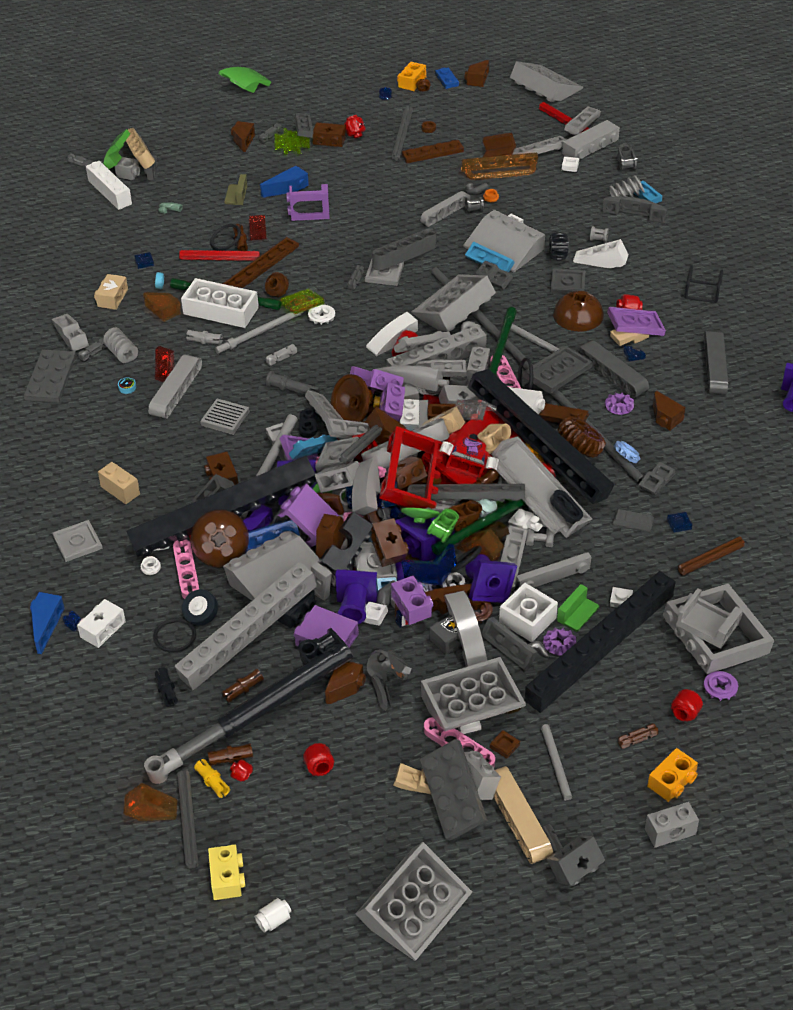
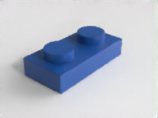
M449 67L435 70V75L445 89L459 86V81Z

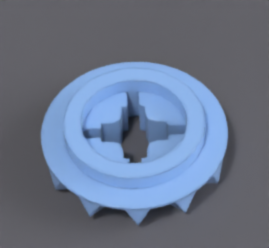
M616 441L614 448L621 456L633 463H637L640 460L639 453L632 446L624 441Z

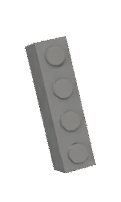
M606 120L563 141L562 154L566 157L582 159L616 142L619 139L620 127Z

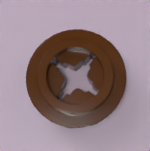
M468 598L474 610L480 609V613L475 612L477 622L482 624L484 620H488L493 611L491 603L487 601H473Z

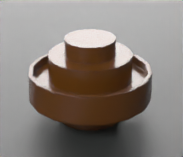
M275 272L268 276L265 282V290L269 295L281 297L288 290L289 282L284 274Z

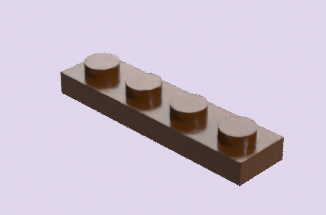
M452 140L450 142L402 151V157L406 163L462 153L464 152V147L459 140Z

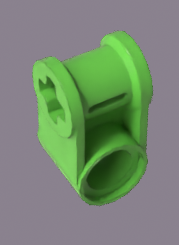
M444 509L432 521L427 534H433L440 538L442 543H445L452 533L459 515L454 510Z

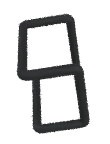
M690 265L684 297L690 300L717 303L722 284L723 270H720L718 283L692 279L693 265ZM690 282L717 286L715 300L688 296Z

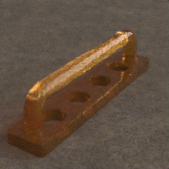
M538 153L463 159L461 171L465 172L466 176L472 180L530 175L536 170ZM529 165H530V168H529V169L510 170V171H499V172H488V173H478V174H473V173L471 172V171H475V170H486V169H497V168H507V167H518V166H529Z

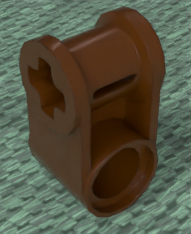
M470 500L448 508L454 510L459 515L454 529L460 531L477 521L482 511L481 504Z

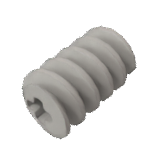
M636 175L633 176V181L627 178V184L625 181H621V186L616 183L615 189L612 185L609 187L611 197H628L627 195L633 197L634 192L639 195V190L645 193L642 183Z
M113 327L105 333L103 338L104 344L120 362L128 363L136 359L138 348L119 328Z

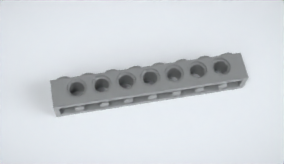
M299 561L174 666L179 678L192 690L200 686L317 587L313 572Z

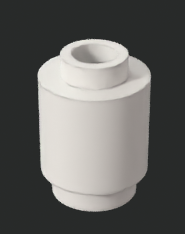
M277 898L258 910V914L254 917L263 932L272 931L290 919L289 913L291 908L285 900L281 901Z

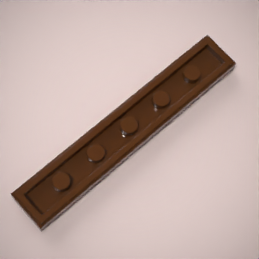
M286 237L223 284L244 288L297 249L299 243Z

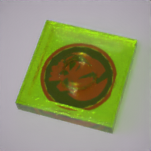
M310 288L280 299L282 306L293 314L325 304L324 298Z

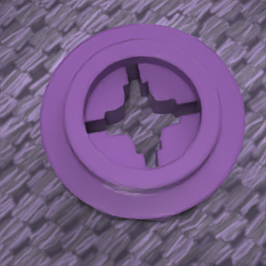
M615 392L614 395H609L605 400V406L611 413L623 415L633 410L634 399L630 398V395H624L623 392L621 394Z
M564 627L561 630L554 628L553 631L548 630L543 639L546 650L560 656L576 643V636L572 635L571 630L565 631ZM557 637L563 640V645L557 640Z
M716 671L708 674L704 680L705 693H709L711 698L716 697L721 701L724 698L730 700L732 696H736L738 682L731 674ZM717 683L720 684V686H725L724 690H722L720 687L717 688Z

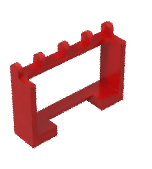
M396 426L389 436L387 452H390L391 456L388 474L382 481L379 498L407 508H436L437 503L431 500V494H438L439 491L438 487L433 486L434 478L439 479L441 473L435 470L436 463L443 462V457L437 455L438 449L441 448L443 442ZM401 444L431 454L425 498L394 488Z

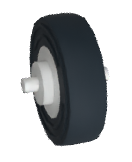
M203 589L194 590L189 593L182 604V613L185 619L197 626L206 625L211 622L218 611V602L215 596Z

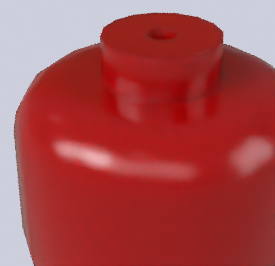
M242 759L237 763L234 762L230 767L232 771L230 776L238 781H245L253 772V766Z

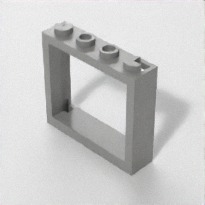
M729 584L701 591L700 598L711 604L720 602L729 613L735 607L742 609L743 612L738 626L751 642L713 654L701 638L676 626L678 619L676 612L681 605H685L688 596L666 603L663 617L706 674L762 657L771 651L774 639Z

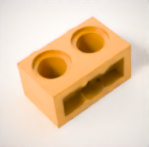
M410 62L397 76L398 87L415 91L417 88L416 83L420 79L426 78V65Z
M676 748L649 774L647 787L668 802L674 796L678 798L682 794L684 786L687 783L692 784L698 775L696 772L698 762Z

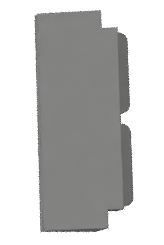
M518 436L502 441L491 455L499 459L497 472L508 484H525V499L522 500L554 535L560 531L567 538L593 520ZM563 490L574 500L583 512V517L580 521L574 524L565 521L550 502V497L554 491Z

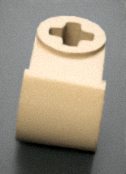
M490 424L477 437L486 444V451L491 454L502 441L510 438L511 428L508 424Z

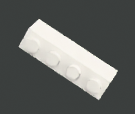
M100 161L86 166L88 181L118 210L132 204L130 189Z

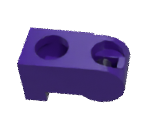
M261 505L259 509L252 511L250 517L243 520L248 532L268 526L273 521L272 509Z

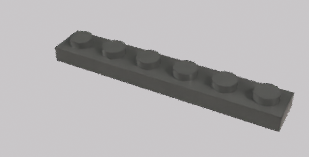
M411 484L408 486L407 492L425 498L427 484ZM433 484V486L438 487L439 491L438 494H431V499L435 501L451 499L453 501H461L462 499H471L473 501H480L482 499H491L493 501L510 499L518 501L525 499V484Z

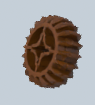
M567 416L562 420L557 429L562 437L587 457H597L605 447L606 442L602 435L587 422L577 417Z

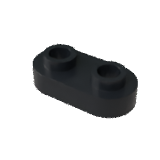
M307 408L300 412L299 434L302 437L311 438L317 434L318 414L314 409Z
M563 490L554 491L550 497V502L565 521L570 524L580 521L583 517V512L574 500Z

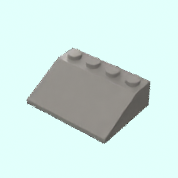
M516 61L510 76L511 79L515 80L514 83L525 85V89L536 91L535 94L547 97L546 100L550 102L562 101L583 89V86L538 64Z
M493 210L481 220L463 247L469 249L471 244L476 242L514 260L515 263L510 271L516 272L544 250L545 234L499 211Z
M458 274L411 311V313L437 330L451 331L455 328L456 324L466 320L471 312L477 311L481 304L488 302L496 292L486 275Z
M285 531L275 539L264 542L258 548L247 551L241 557L230 560L223 567L230 586L253 601L299 561L311 570V566L320 559L299 535L292 531Z
M501 657L421 681V697L431 716L444 731L526 706Z
M422 842L411 849L355 914L372 932L416 961L471 895L472 891Z

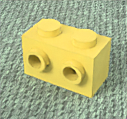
M236 845L208 848L214 900L242 896L241 888L245 887L244 873H239V868L243 867L242 853L237 854Z

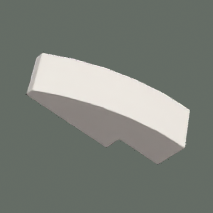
M408 312L400 315L381 329L366 345V348L376 356L392 349L402 331L408 330L414 333L418 331V320Z

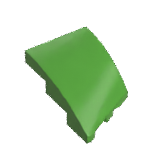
M231 67L220 70L218 73L252 93L255 92L259 83L266 86L271 84L270 80L250 68Z
M127 129L115 138L106 153L104 166L108 169L116 166L122 158L118 152L130 136V132Z

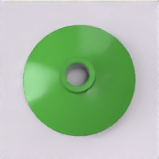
M401 508L403 514L414 518V523L425 524L426 519L436 518L440 514L438 511L429 509Z

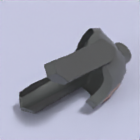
M375 650L369 656L366 667L375 687L379 706L386 711L389 708L387 707V696L390 706L392 705L385 683L387 681L386 671L392 672L397 679L403 681L407 679V674L410 675L413 668L406 664L399 654L393 650ZM379 678L383 679L386 692H385V690H384V688H383V686H382V684H381Z

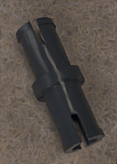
M158 668V671H155L158 691L163 696L165 706L172 707L174 703L177 704L178 702L174 692V682H171L167 668Z

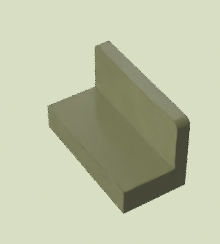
M240 174L238 185L229 184L225 204L243 205L247 191L246 174Z

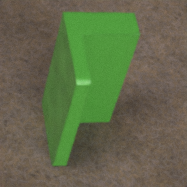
M582 584L558 608L557 621L576 632L599 609L598 604L587 599L588 588Z

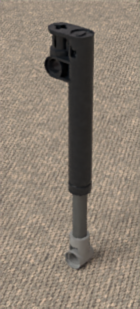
M332 628L327 629V634L319 639L303 640L298 646L303 666L227 712L225 716L216 719L217 724L179 748H172L161 756L149 757L144 763L149 780L155 784L163 783L168 778L170 772L183 765L184 760L222 736L228 738L235 731L241 730L353 659L349 647Z

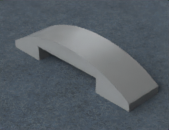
M460 591L444 595L449 614L453 617L463 648L462 655L466 667L487 661L480 628L466 593Z

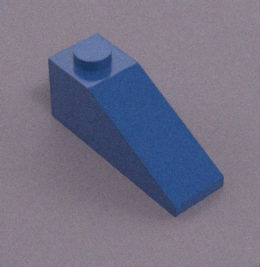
M294 166L260 184L261 197L286 194L290 192L289 186H292V192L305 188L309 185L308 173Z
M39 592L36 599L32 600L30 609L32 611L34 642L37 653L42 654L65 608L62 596Z

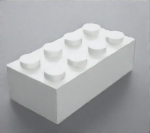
M197 278L194 279L181 298L183 314L242 328H246L259 308L256 291Z

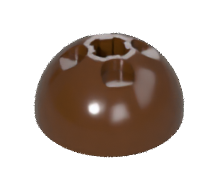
M573 291L559 299L554 308L553 317L561 327L571 331L582 332L598 327L603 321L604 313L602 305L595 296L585 291Z
M213 510L205 513L195 522L191 531L190 538L193 552L201 562L211 567L224 568L223 566L229 563L230 560L241 557L248 549L249 532L247 526L238 515L227 510Z

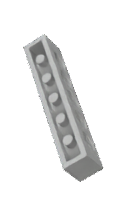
M477 325L386 359L387 367L416 366V363L419 361L462 360L471 355L472 347L486 348L487 335Z

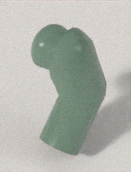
M162 202L158 210L164 214L167 213V210L181 212L183 206L173 202Z

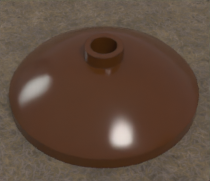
M347 374L338 380L333 389L331 405L343 420L362 422L368 413L370 405L369 390L365 381L358 375Z

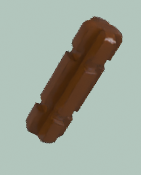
M654 723L649 724L646 728L642 727L629 732L628 735L619 736L617 742L622 749L627 748L630 744L634 745L647 740L648 736L650 738L657 736L658 728Z

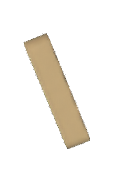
M128 129L130 136L126 139L129 148L144 169L149 168L155 162L153 156L135 129Z
M508 767L496 769L495 771L501 778L493 797L497 805L500 804L499 808L506 821L510 822L508 825L516 839L520 840L518 843L527 858H530L528 859L529 863L533 864L553 855L551 843Z

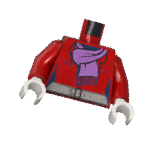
M469 434L468 437L460 436L458 441H452L451 443L443 441L439 450L449 455L446 464L447 468L477 478L481 477L484 467L497 470L499 459L490 456L489 452L486 451V444L478 441L479 439L475 434Z

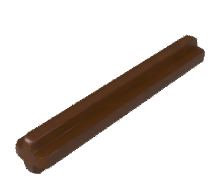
M738 536L679 564L677 570L684 576L744 547L745 541Z

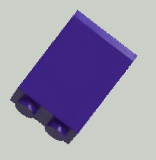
M409 516L397 519L395 522L401 528V537L404 538V542L408 545V553L414 558H419V564L425 567L431 560L437 557L433 553L431 546L441 540L433 534H427V530L435 518L426 519L425 524L414 523V518ZM453 529V531H452V533L450 534V536L455 533V529Z

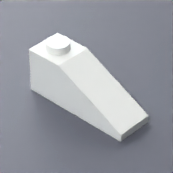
M620 239L576 251L573 261L574 263L604 268L622 267L626 264L628 253Z

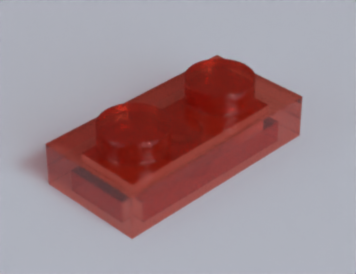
M265 215L249 216L250 240L267 239Z
M158 346L155 348V379L164 382L174 368V351Z

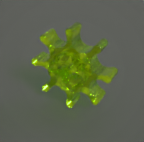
M284 128V134H274L275 150L284 148L285 155L290 150L297 151V154H300L301 147L310 148V137L298 136L297 130L291 131Z

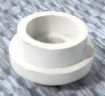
M153 556L144 558L141 563V570L147 575L156 574L161 569L159 560Z

